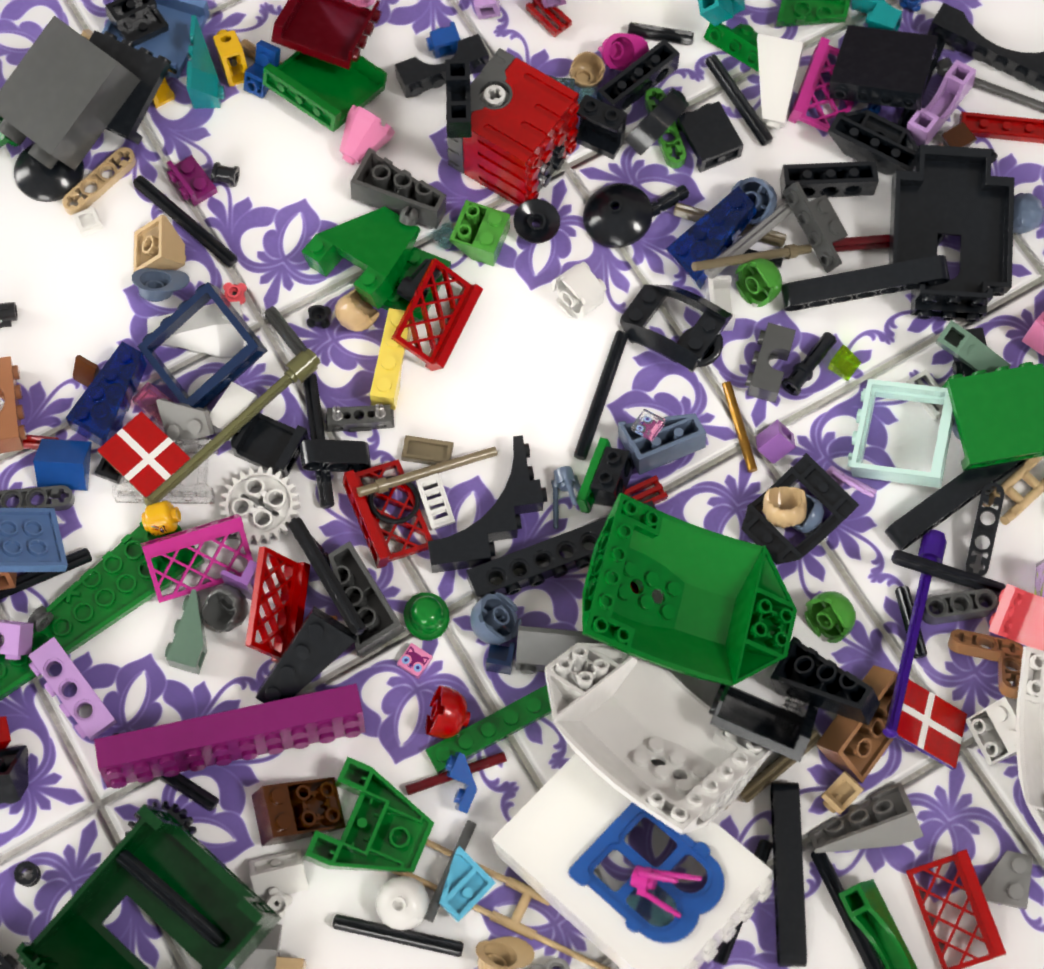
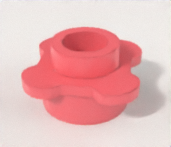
M228 282L224 284V296L229 302L240 301L241 305L245 303L244 292L247 290V287L244 283L236 285Z

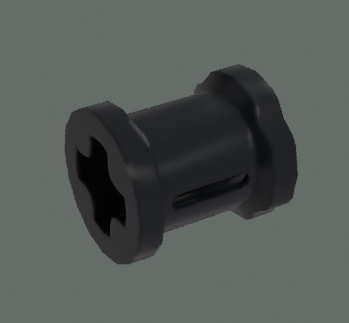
M216 162L212 168L211 181L214 183L218 181L229 183L232 187H236L239 181L240 167L223 166L220 162Z

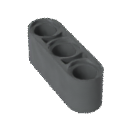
M990 589L932 596L926 601L922 620L929 625L984 618L996 607L998 598ZM978 600H985L989 607L981 606ZM954 603L961 604L964 611L957 610L954 607ZM929 607H936L940 614H933Z

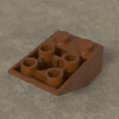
M335 777L266 785L251 795L262 846L283 844L312 837L315 830L321 833H328L345 828L346 825L337 786H335Z

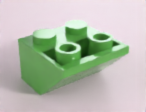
M466 200L449 241L472 260L494 267L510 229V214Z

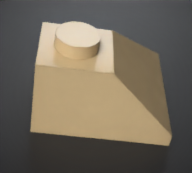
M165 215L158 216L134 232L133 273L143 268L178 270L185 265V243Z

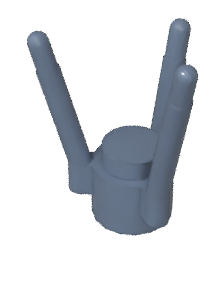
M570 466L557 468L553 472L555 479L551 481V485L553 488L554 529H558L559 520L558 489L560 488L563 492L568 491L573 506H577L573 488L575 487L579 493L581 486L577 475H574L573 469Z

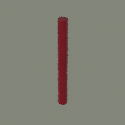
M501 752L468 765L471 773H475L507 762L505 753ZM446 771L408 784L405 787L409 796L455 779L446 776L448 772Z

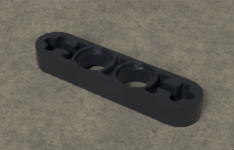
M989 483L982 489L966 561V572L982 577L987 574L1004 500V489L1000 484ZM991 488L996 489V493L1000 495V497H995L993 503L994 507L998 506V510L992 507H982L983 503L988 505L989 495L985 493L990 492ZM985 512H990L994 515L995 521L991 525H984L980 520V516ZM979 536L987 537L990 541L989 547L987 549L977 548L975 545L976 538ZM972 551L981 555L988 554L987 558L982 556L980 564L984 567V570H979L978 573H974V569L970 567V564H975L977 555H971Z

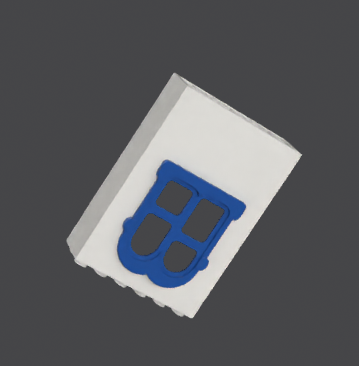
M577 753L492 838L497 856L620 969H698L705 961L709 963L718 953L716 948L723 941L725 943L729 942L737 931L735 927L741 921L747 922L755 911L753 909L759 901L764 903L773 891L771 890L773 871L714 820L706 826L680 834L616 790ZM643 818H648L677 843V848L659 867H653L624 840L626 835ZM613 850L619 851L635 866L639 865L664 871H671L683 857L690 855L705 868L707 882L700 891L686 893L678 889L673 883L658 881L657 886L676 903L677 911L681 913L680 918L675 917L668 925L659 927L648 923L627 904L626 899L636 889L630 885L631 877L618 891H613L594 874V870Z

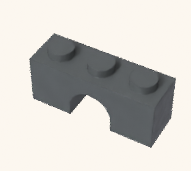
M768 323L766 331L761 330L757 344L762 346L760 352H754L751 365H755L754 373H748L745 386H749L748 396L773 403L776 402L784 372L772 368L769 361L772 359L788 360L796 330Z

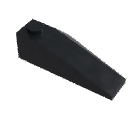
M27 745L0 750V804H12L21 800L28 787Z

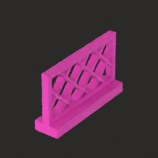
M821 37L814 49L787 120L795 124L799 120L828 133L831 126L827 119L836 117L839 112H851L854 102L843 100L846 108L838 110L834 102L838 99L829 98L827 87H830V82L824 83L821 74L829 71L832 76L835 64L831 65L828 55L830 53L838 57L840 49L829 45V39ZM822 89L826 99L817 101L814 92ZM829 103L833 113L825 115L820 106ZM815 108L819 117L814 119L807 116V110Z
M239 514L141 543L159 603L190 594L192 589L200 591L224 583L222 577L214 579L207 575L214 562L226 568V571L229 572L230 570L234 572L233 574L241 577L244 570L239 572L232 568L237 556L240 555L246 558L248 563L250 560L253 561L243 522ZM239 532L241 542L237 550L224 544L229 534ZM223 537L221 542L216 540V538ZM211 540L219 544L213 557L200 551L204 542ZM199 544L197 549L191 547L193 545ZM222 546L234 552L228 565L216 560ZM242 547H244L245 554L240 552ZM188 548L194 552L188 565L175 559L180 549ZM174 552L172 557L167 555V553ZM198 554L210 560L204 573L191 567ZM162 555L170 559L164 572H161L153 567L151 558ZM173 561L186 568L180 580L167 575ZM189 570L202 576L195 586L183 583ZM155 572L161 575L159 581L157 580ZM164 578L177 583L174 591L166 595H162L160 585ZM205 578L211 580L203 583ZM180 586L185 587V589L178 591Z

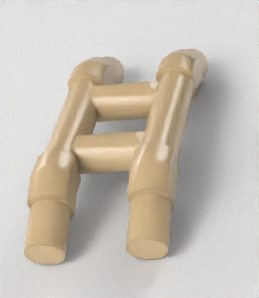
M1044 456L1027 459L1000 484L1004 489V494L1015 503L1012 508L1001 516L1000 521L1002 524L1007 525L1044 492V478L1039 481L1030 473ZM1021 479L1033 488L1024 497L1013 488ZM996 489L989 494L988 505L982 504L984 507H990L993 505L995 497H1000L996 493Z

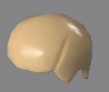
M580 53L571 64L569 70L570 79L579 88L590 90L601 82L605 72V65L602 58L595 53Z

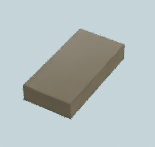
M405 435L401 460L428 465L451 460L454 442Z

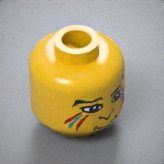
M169 501L148 505L141 516L144 529L154 536L175 532L178 522L181 521L179 508L174 507Z

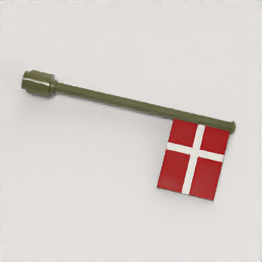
M310 349L300 351L284 366L286 371L283 377L192 458L177 446L142 411L103 444L97 452L144 497V504L146 506L157 503L291 383H303L318 369L317 366L321 362Z

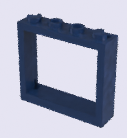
M209 282L199 286L189 300L183 301L178 306L177 311L171 316L164 318L160 326L154 332L147 334L143 338V342L137 346L180 403L188 404L193 408L199 407L203 409L220 395L231 382H234L268 351L220 289ZM212 299L243 337L247 345L189 397L154 351Z

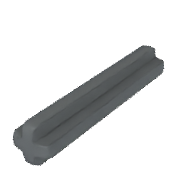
M271 306L265 310V317L295 356L300 351L307 349L276 307Z

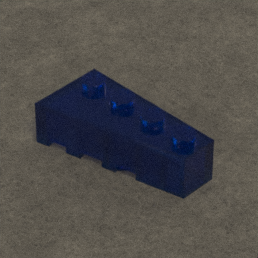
M739 186L736 187L666 248L670 257L699 289L703 287L708 276L705 275L704 270L694 272L691 268L692 262L715 259L729 248L757 212L754 202Z
M123 341L120 343L66 416V420L72 430L100 446L121 430L122 421L126 412L129 411L133 394L137 391L147 367L142 352Z

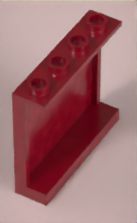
M288 0L274 23L271 42L349 70L353 61H358L361 49L365 48L368 36L371 37L375 24H378L382 12L378 10L380 1L377 0L371 10L365 7H358L345 0Z

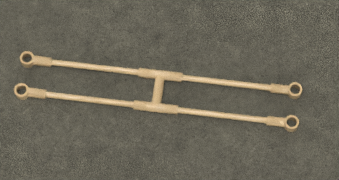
M429 839L426 842V846L451 857L452 850ZM477 863L489 876L505 883L506 886L522 893L511 918L495 910L492 912L478 904H475L472 910L489 917V920L528 939H535L595 969H611L538 934L536 930L520 923L531 899L542 902L547 906L550 904L530 885L511 876L508 878ZM391 872L399 877H413L433 891L437 889L438 885L413 873Z

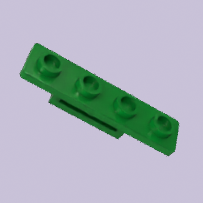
M722 23L717 26L709 24L704 35L705 40L759 72L757 36L759 33L755 32L751 26L742 23L733 29Z

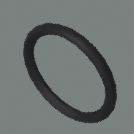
M411 482L405 484L412 490L415 497L414 508L407 516L400 519H390L381 515L373 503L374 493L368 495V504L372 513L381 521L389 524H401L409 521L416 515L420 506V496L416 487Z

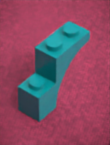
M698 0L700 15L714 26L733 18L735 14L746 9L744 0Z
M852 0L851 9L867 14L865 24H868V27L899 30L902 11L892 7L885 0Z

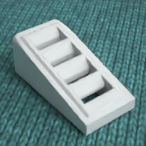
M439 473L416 480V488L431 529L435 530L455 523ZM440 494L439 497L427 500V497ZM441 503L444 505L433 510L430 509V507ZM447 513V516L435 520L433 518L435 515Z

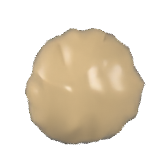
M356 289L341 297L335 305V315L339 323L346 329L354 332H362L370 328L380 315L372 305L360 298Z
M785 486L770 488L766 491L763 497V513L767 521L772 523L773 526L784 529L799 525L805 520L807 499L804 490Z

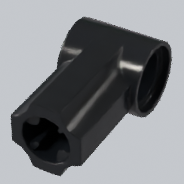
M425 259L411 277L407 276L401 281L397 288L399 296L408 302L411 301L432 259ZM437 268L433 272L435 281L442 274ZM425 288L423 291L424 300L427 297L429 288Z

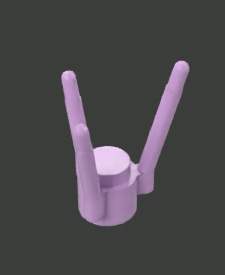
M830 466L826 470V473L841 487L846 483L871 498H874V494L877 493V490L846 475L834 466Z

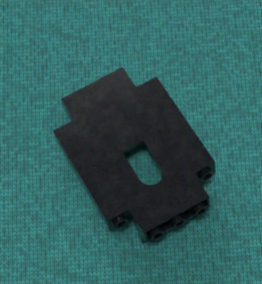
M921 144L916 152L915 171L896 170L892 176L889 264L936 256L938 235L960 236L958 276L944 284L925 287V284H920L917 289L911 290L910 315H916L919 319L941 317V320L953 321L956 318H963L966 322H979L987 314V304L993 299V296H1003L1012 288L1015 177L991 176L992 149Z

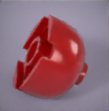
M438 686L430 703L432 710L430 716L427 714L425 733L432 737L446 739L459 733L462 726L467 727L471 712L467 711L465 697L457 690L447 686Z

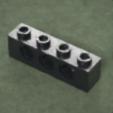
M663 39L598 89L597 99L624 111L645 95L649 89L654 88L678 69L680 53Z
M876 161L786 164L782 167L779 179L782 199H786L783 191L795 182H799L807 198H818L823 195H827V197L874 196L879 182Z

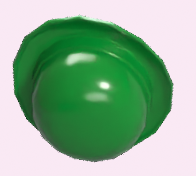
M419 593L412 596L406 603L404 622L413 636L421 640L432 641L441 637L447 630L450 621L449 609L446 602L440 596L433 593Z

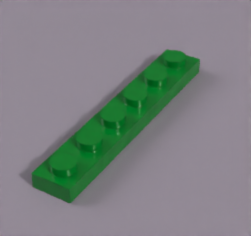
M547 685L470 725L453 737L446 738L426 749L425 751L437 774L445 771L450 755L455 756L456 751L464 754L466 759L551 714Z

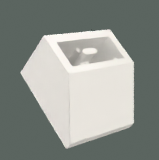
M1005 696L966 719V724L989 766L1017 755V698L1012 699Z

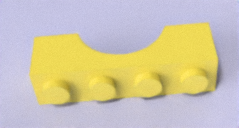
M388 309L370 391L371 405H380V403L383 405L390 404L392 410H396L406 349L391 338L405 313L404 310ZM410 327L404 328L401 337L410 342L412 335Z

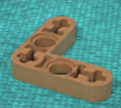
M962 629L953 630L947 643L950 650L958 654L998 662L999 691L1008 698L1016 699L1018 696L1023 646L1009 639ZM980 645L988 646L991 649L984 648ZM1006 667L1014 668V669L1017 670V671L1009 670V669L1006 668Z

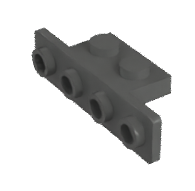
M799 182L793 183L783 191V195L816 253L820 264L825 272L829 273L842 264L833 243L844 239L848 234L827 195L809 201Z

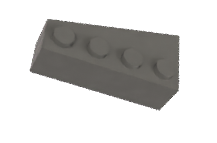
M369 147L350 181L351 199L376 208L385 206L398 215L406 206H410L411 210L415 207L419 214L418 223L437 229L446 213V195L423 180L418 181L407 170L404 169L402 171L386 157L383 159L376 155V151Z
M350 541L328 554L335 576L366 626L363 634L357 635L355 641L356 650L363 658L405 632V629Z

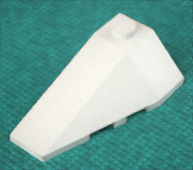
M240 301L230 302L243 318ZM216 303L203 306L161 344L162 346L175 349L178 347L188 349L197 354L200 352L210 354L219 359L233 358L245 347L243 337ZM173 313L147 319V334L154 332L160 326L161 321Z

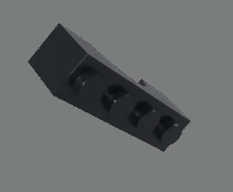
M479 34L457 41V51L451 59H470V74L480 73L489 62V53ZM415 56L395 64L396 78L406 98L418 96L424 91L440 88L446 84L445 63L427 64Z

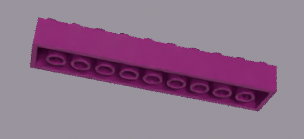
M356 683L94 739L99 772L107 788L117 789L137 781L139 783L150 782L153 778L160 776L174 777L183 771H201L206 766H225L234 760H252L258 755L267 753L275 755L283 752L285 749H303L308 747L309 744L317 742L330 743L340 737L354 738L366 731Z

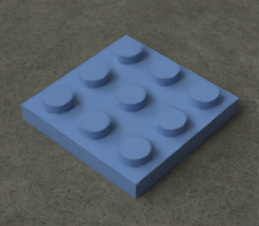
M0 508V572H66L68 563L55 508Z

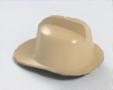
M506 936L482 941L475 947V952L478 956V969H519L531 964L535 958L532 946L518 937Z

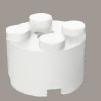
M581 262L555 278L551 283L552 292L557 291L559 297L556 298V301L561 309L569 317L574 318L577 316V320H580L603 304L606 285L601 279L595 277L587 263Z

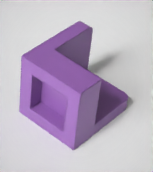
M778 419L756 436L757 450L773 464L796 448L794 434Z

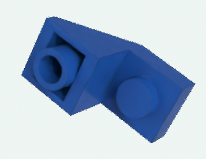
M263 40L256 44L255 63L245 70L243 90L262 99L266 96L269 88L262 84L264 67L269 63L275 67L279 66L281 48Z
M456 751L455 756L450 755L447 760L445 770H448L446 776L465 784L463 789L458 788L453 802L456 803L455 809L467 814L478 789L465 755Z

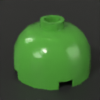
M758 258L739 265L735 275L738 274L739 279L736 281V287L740 295L747 303L757 304L756 307H762L772 302L782 289L781 273L775 264L768 259Z
M824 591L806 603L805 619L808 626L818 637L822 633L826 638H829L826 640L827 642L838 643L853 630L856 622V611L850 600L843 594L836 591Z

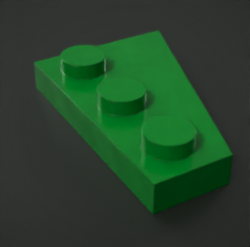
M782 0L775 27L846 22L850 0Z

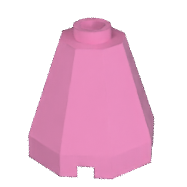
M352 105L347 115L339 150L343 154L342 159L351 165H354L355 162L360 164L369 147L377 152L391 140L395 131L387 123L383 127L381 125L382 119L360 106Z

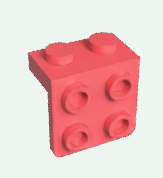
M1007 584L1006 588L999 595L997 611L990 618L989 632L1044 651V598Z

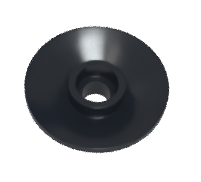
M531 199L525 201L516 209L513 224L517 234L525 241L536 244L544 243L551 240L557 234L560 227V216L551 203L541 199ZM538 222L540 226L534 227L532 223Z

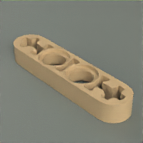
M128 147L117 149L70 190L62 200L67 214L72 216L89 208L136 165V158L132 149ZM122 157H124V158H128V157H129V160H128V161H126V160H122V161H121V158H122ZM104 171H114V175L112 177H102V173ZM87 186H97V190L95 192H85V188ZM72 201H73L74 203H77V202H78V205H77V206H75V205H71V206H70V203H71Z

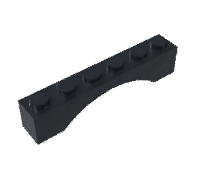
M942 4L931 22L927 35L938 36V39L943 40L946 45L953 47L956 51H961L977 61H982L998 71L1005 72L1019 81L1034 86L1037 90L1044 91V52H1018L998 46L977 32L968 21L964 12L948 4Z

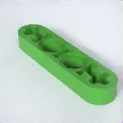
M651 88L646 92L645 106L648 114L656 106L655 100L651 98L655 97L660 102L665 96L664 91L660 88ZM674 122L657 140L666 164L670 168L675 169L684 165L686 150L676 122ZM670 133L674 135L675 139L668 142L662 136ZM673 148H675L674 151L676 156L679 157L678 160H676L675 157H672Z

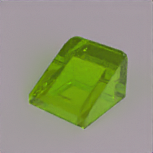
M842 345L830 361L828 369L849 381L860 366L861 361L848 347Z

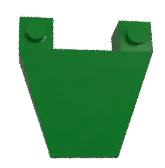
M384 206L316 234L301 252L309 267L325 277L329 275L342 258L364 270L353 285L362 300L379 310L396 288L419 235L420 227L402 224L399 222L400 215Z
M347 757L335 786L359 797L341 839H335L315 830L303 859L326 869L414 873L434 822L374 768Z

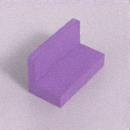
M250 560L241 577L222 570L220 575L224 584L237 587L247 599L252 600L257 562Z

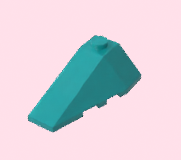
M191 15L190 42L193 46L188 48L190 61H187L186 88L194 109L221 108V99H225L224 85H220L196 15Z

